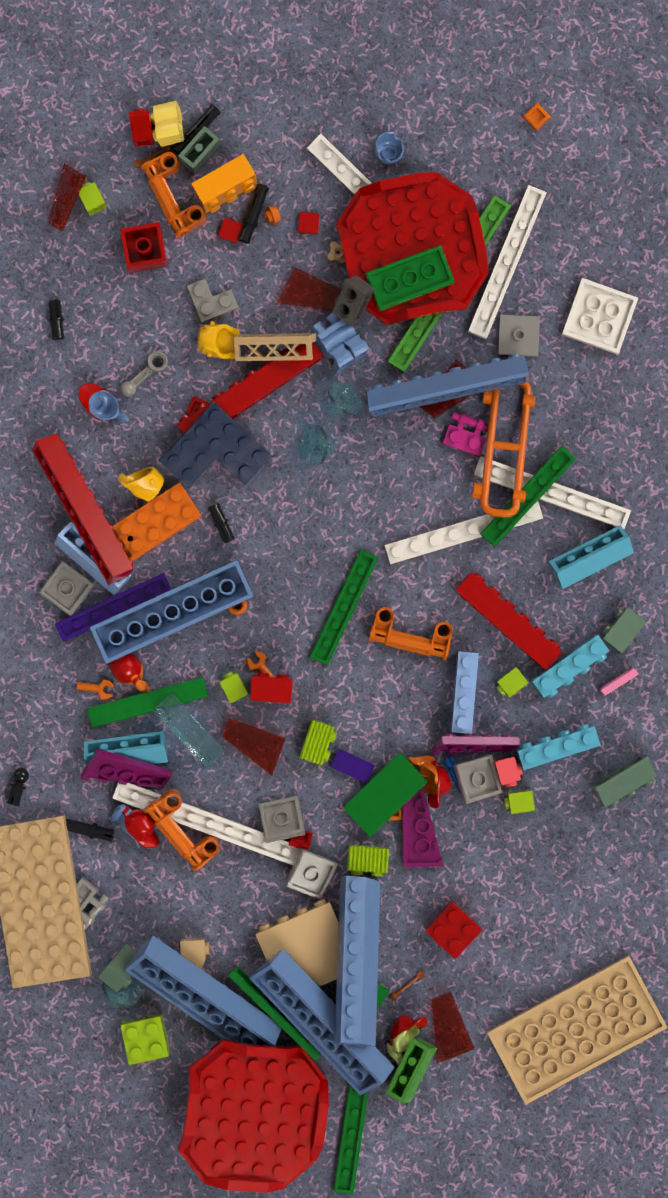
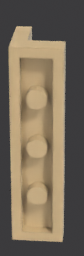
M316 333L241 334L235 336V361L312 360V343L316 341ZM280 344H284L290 350L285 356H282L276 350ZM299 344H306L307 355H300L295 348ZM240 345H247L252 350L248 356H241ZM261 345H266L271 350L267 356H263L257 350Z

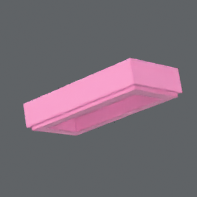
M630 668L600 687L599 692L602 696H606L639 674L635 668Z

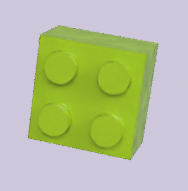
M162 1013L125 1020L121 1023L120 1026L129 1065L169 1057L171 1051Z

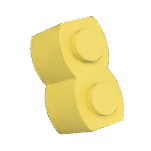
M177 101L153 106L151 119L155 125V129L152 130L155 142L158 141L161 147L184 142L182 114Z

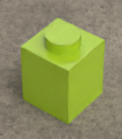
M87 182L77 190L90 216L107 208L95 182Z
M514 667L496 681L498 684L496 689L503 697L507 695L510 698L529 682L518 668Z
M231 671L222 676L223 681L219 683L230 704L249 694L238 673L233 674Z
M532 790L509 792L507 797L504 798L505 809H509L510 814L535 811Z

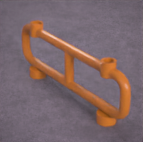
M529 382L518 384L524 389L518 443L495 441L500 389L483 392L482 403L490 404L482 483L474 482L472 498L480 499L482 510L490 516L510 518L519 511L520 502L525 503L526 491L522 490L529 413L530 407L534 408L536 396L531 395L532 391ZM494 449L517 451L512 507L508 510L491 508L488 504Z

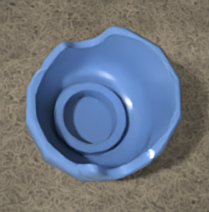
M383 132L380 134L374 144V153L377 159L386 165H393L400 161L404 153L402 140L398 139L393 132Z

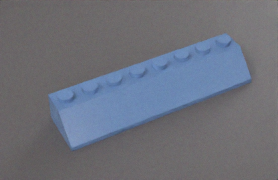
M513 354L508 356L506 360L495 358L489 360L488 364L473 363L466 369L455 367L449 369V372L444 374L438 371L430 373V377L426 378L415 376L410 378V381L402 383V380L391 382V385L383 387V385L372 386L371 390L367 391L369 411L375 417L530 382L525 356Z
M236 560L91 626L90 629L105 663L108 664L254 596L240 564Z
M345 876L340 879L335 1044L376 1046L380 881L367 877Z
M155 936L150 937L142 944L125 967L124 971L222 1039L243 1044L275 1046L282 1028L272 1018L265 1015L257 1007L248 1003L243 997L231 991L226 985L221 984L210 974L204 972L193 962L184 958L176 950H173Z
M283 949L273 955L250 977V980L359 1095L383 1084L394 1069V1066L375 1046L335 1044L336 1005Z

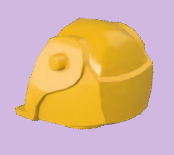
M211 321L210 325L200 327L197 341L198 351L207 355V357L235 359L234 337L240 335V330L227 324H215V322Z
M148 467L127 476L121 473L117 478L133 495L148 502L159 494L164 484L163 475L155 467Z

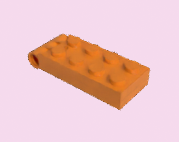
M179 482L112 527L117 540H120L123 545L127 557H130L132 562H135L202 518V515ZM132 536L133 540L129 541L128 538Z

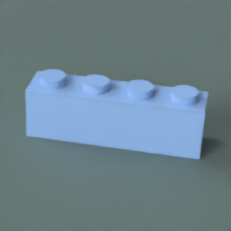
M72 522L57 535L54 544L114 596L128 582L131 574L129 577L110 585L107 584Z
M457 652L450 732L472 734L479 653Z

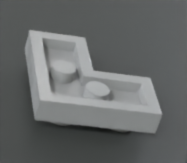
M206 279L187 286L202 323L239 309L231 289L212 296Z

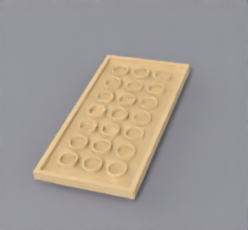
M65 815L0 826V916L13 988L92 975Z
M627 955L486 1032L525 1105L668 1027L631 958Z

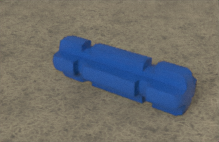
M449 756L444 759V763L449 768L448 771L461 794L453 765H456V761L453 756Z

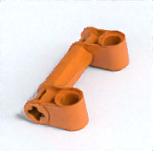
M166 152L155 159L145 162L140 168L145 172L149 180L148 184L167 222L171 223L175 231V238H181L204 225L207 221V215L198 205H193L181 211L165 179L177 173L181 164L175 154ZM168 160H175V163L172 167H166V162ZM195 212H201L200 219L193 220V214Z
M382 607L377 610L368 642L376 641L384 643L385 646L428 657L431 655L441 657L444 661L447 660L453 633L452 626L445 621L438 622L434 627L432 639L391 629L394 620L393 611L388 607ZM383 610H387L391 614L390 619L386 622L381 621L379 618V614ZM440 625L448 626L449 632L447 635L441 636L438 634Z
M169 789L160 797L150 802L143 811L152 817L155 821L154 824L183 859L186 858L195 872L219 853V840L217 837L209 834L195 844L190 840L171 817L181 807V794L176 789ZM171 796H175L178 798V801L174 804H171L167 801V799ZM208 842H213L215 847L207 849L205 845Z

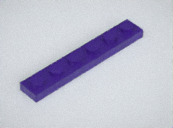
M162 573L56 623L55 626L62 641L66 642L91 630V626L172 589L165 574Z

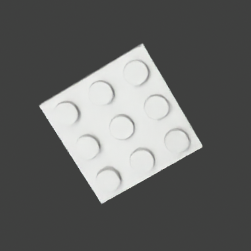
M582 278L562 335L618 355L638 297Z

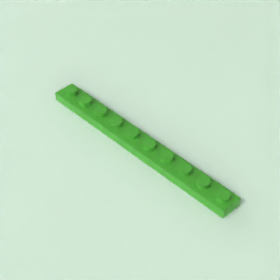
M494 195L480 217L485 246L511 208L510 204ZM442 313L415 318L387 363L405 373Z

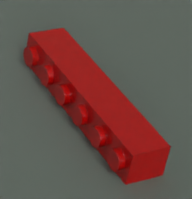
M471 572L457 587L455 592L543 670H547L562 653L559 650L561 646L553 639L549 641L545 638L544 635L546 633L537 625L534 628L529 623L530 619L524 613L518 614L514 610L515 605L508 599L505 601L499 597L501 593L493 586L489 588L484 584L485 579L476 572L474 575Z

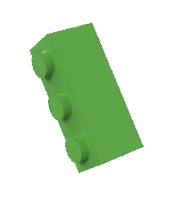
M412 1038L386 1094L401 1103L411 1102L437 1047L422 1038Z

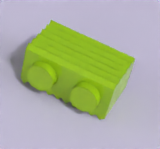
M312 719L299 758L319 765H323V762H328L331 751L327 749L329 743H334L337 734L334 731L335 727Z
M349 845L347 870L351 871L353 875H363L364 871L371 872V876H383V873H388L389 847Z

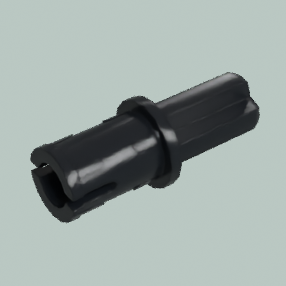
M58 299L50 300V319H48V322H51L52 340L65 339L61 301Z
M217 503L210 506L208 510L215 522L214 527H217L224 543L234 540V536L228 525L229 520L225 518L220 504Z

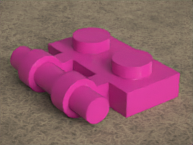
M454 412L452 419L459 422L458 426L449 424L442 444L480 457L487 439L480 436L481 430L488 431V424L484 423L485 421L482 419L470 418L468 414L463 412L462 414ZM464 424L475 427L474 433L464 430Z

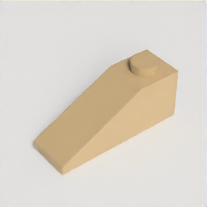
M206 938L181 939V955L202 969L207 955H210V943H206Z

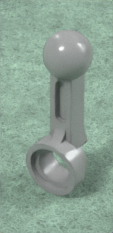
M160 351L151 353L148 357V366L131 381L122 383L120 387L121 394L125 397L133 396L136 388L152 374L165 370L168 365L167 356ZM154 358H161L164 362L163 365L155 367L152 364Z

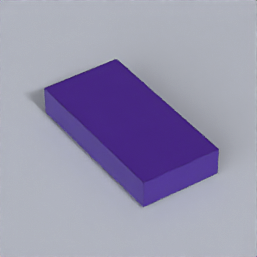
M338 748L330 767L367 784L375 765Z

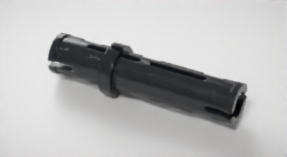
M211 104L188 131H184V142L176 143L172 150L179 155L204 126L207 128L220 115L219 109Z
M257 184L246 218H243L242 221L243 226L238 240L245 244H250L269 191V187L263 184Z
M66 818V826L70 832L89 836L90 839L98 838L109 842L113 840L114 829L100 827L96 823L87 824Z

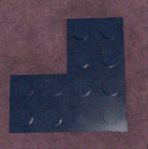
M213 401L159 459V462L188 488L192 486L215 459L246 485L272 455Z

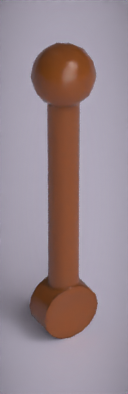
M171 145L164 146L163 149L142 160H135V167L140 168L143 163L164 152H170L172 150Z
M418 971L417 975L397 992H392L390 998L396 1000L398 995L415 981L423 979L425 973Z

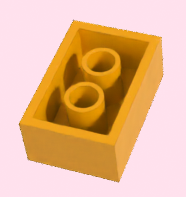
M242 154L191 184L194 194L205 213H214L225 202L229 204L237 200L239 194L243 192L247 194L253 191L255 185H257V179L247 158Z

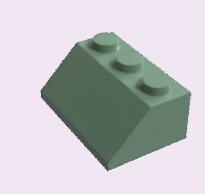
M640 755L590 786L601 805L612 808L620 803V798L624 796L628 798L637 792L636 789L640 786L647 787L654 782L653 779L657 775L648 756Z

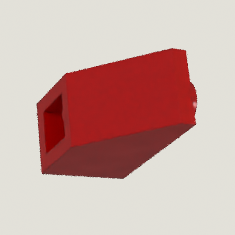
M138 108L134 109L133 112H129L135 147L155 145L152 133L153 123L149 110Z

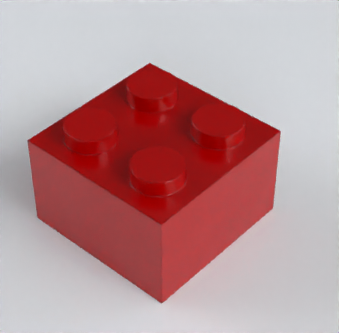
M160 222L120 229L126 266L129 273L168 266Z
M257 672L256 676H252L250 701L291 704L293 679H289V675L277 674V678L269 677V673Z
M452 899L425 928V932L455 960L483 930Z

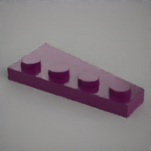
M445 734L432 747V756L439 755L440 751H449V755L464 750H468L469 753H477L487 748V752L514 751L520 746V737H513L511 734L502 735L501 737H494L492 734H485L481 737H474V734H465L463 736Z
M98 748L81 773V780L88 781L89 778H96L98 782L106 783L107 780H115L119 784L125 785L134 782L137 783V786L162 789L172 777V770Z
M422 787L402 807L403 867L444 866Z

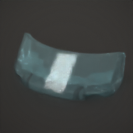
M173 692L154 708L155 712L162 718L175 736L208 769L226 751L194 718Z

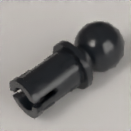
M18 768L13 773L15 784H10L12 788L7 804L20 806L23 790L26 789V787H23V783L29 779V773L25 768Z

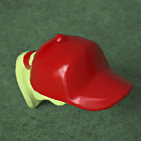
M402 1015L392 1023L390 1039L387 1042L386 1048L398 1066L403 1058L402 1052L407 1050L412 1038L420 1033V1029L427 1026L428 1021L426 1017L414 1020L409 1015Z

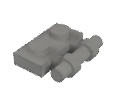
M83 877L77 884L84 929L86 930L89 925H93L96 921L95 917L98 913L106 908V903L110 898L106 894H103L100 899L96 898L95 894L99 889ZM90 902L94 907L89 913H86L84 909Z

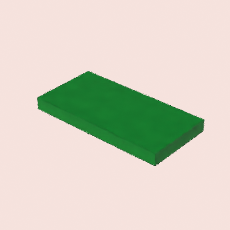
M441 245L365 273L368 283L375 288L372 294L379 312L455 284Z
M400 752L343 809L369 837H372L429 781Z

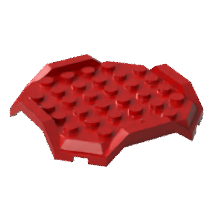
M437 172L415 173L390 178L359 188L336 223L348 279L357 275L368 283L365 275L367 272L441 245L455 284L379 312L372 294L365 311L387 326L438 313L465 310L489 274L485 241L473 196Z
M221 1039L210 1048L211 1050L206 1055L198 1058L188 1067V1098L183 1133L177 1150L206 1185L230 1191L269 1193L282 1190L315 1163L322 1150L329 1109L328 1079L300 1045L275 1047L243 1044Z

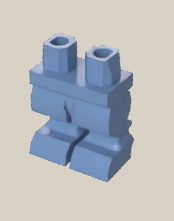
M332 313L325 319L330 326L326 329L321 322H318L312 326L311 331L316 333V341L314 343L318 346L323 356L334 360L332 368L336 375L350 366V364L365 356L370 348L366 341L362 340L359 334H356L353 326L348 325Z

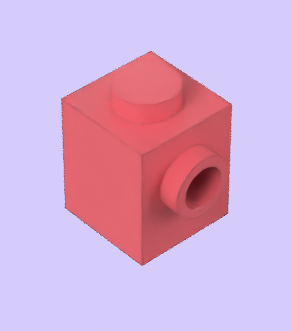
M510 756L494 761L500 785H505L506 788L517 785L516 781L521 780L520 775H523L520 763L516 764L515 757Z

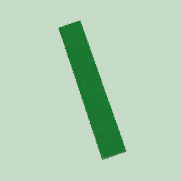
M561 445L523 486L522 490L526 491L525 503L520 502L519 511L510 518L495 517L480 535L495 547L576 458ZM512 499L503 510H508L512 507Z
M360 549L309 658L328 666L379 557Z
M204 677L87 708L91 726L94 728L209 696Z
M235 966L230 971L228 976L315 1061L321 1056L319 1051L250 980L248 975L238 966Z
M350 1084L348 1087L333 1192L353 1195L368 1092L359 1095Z

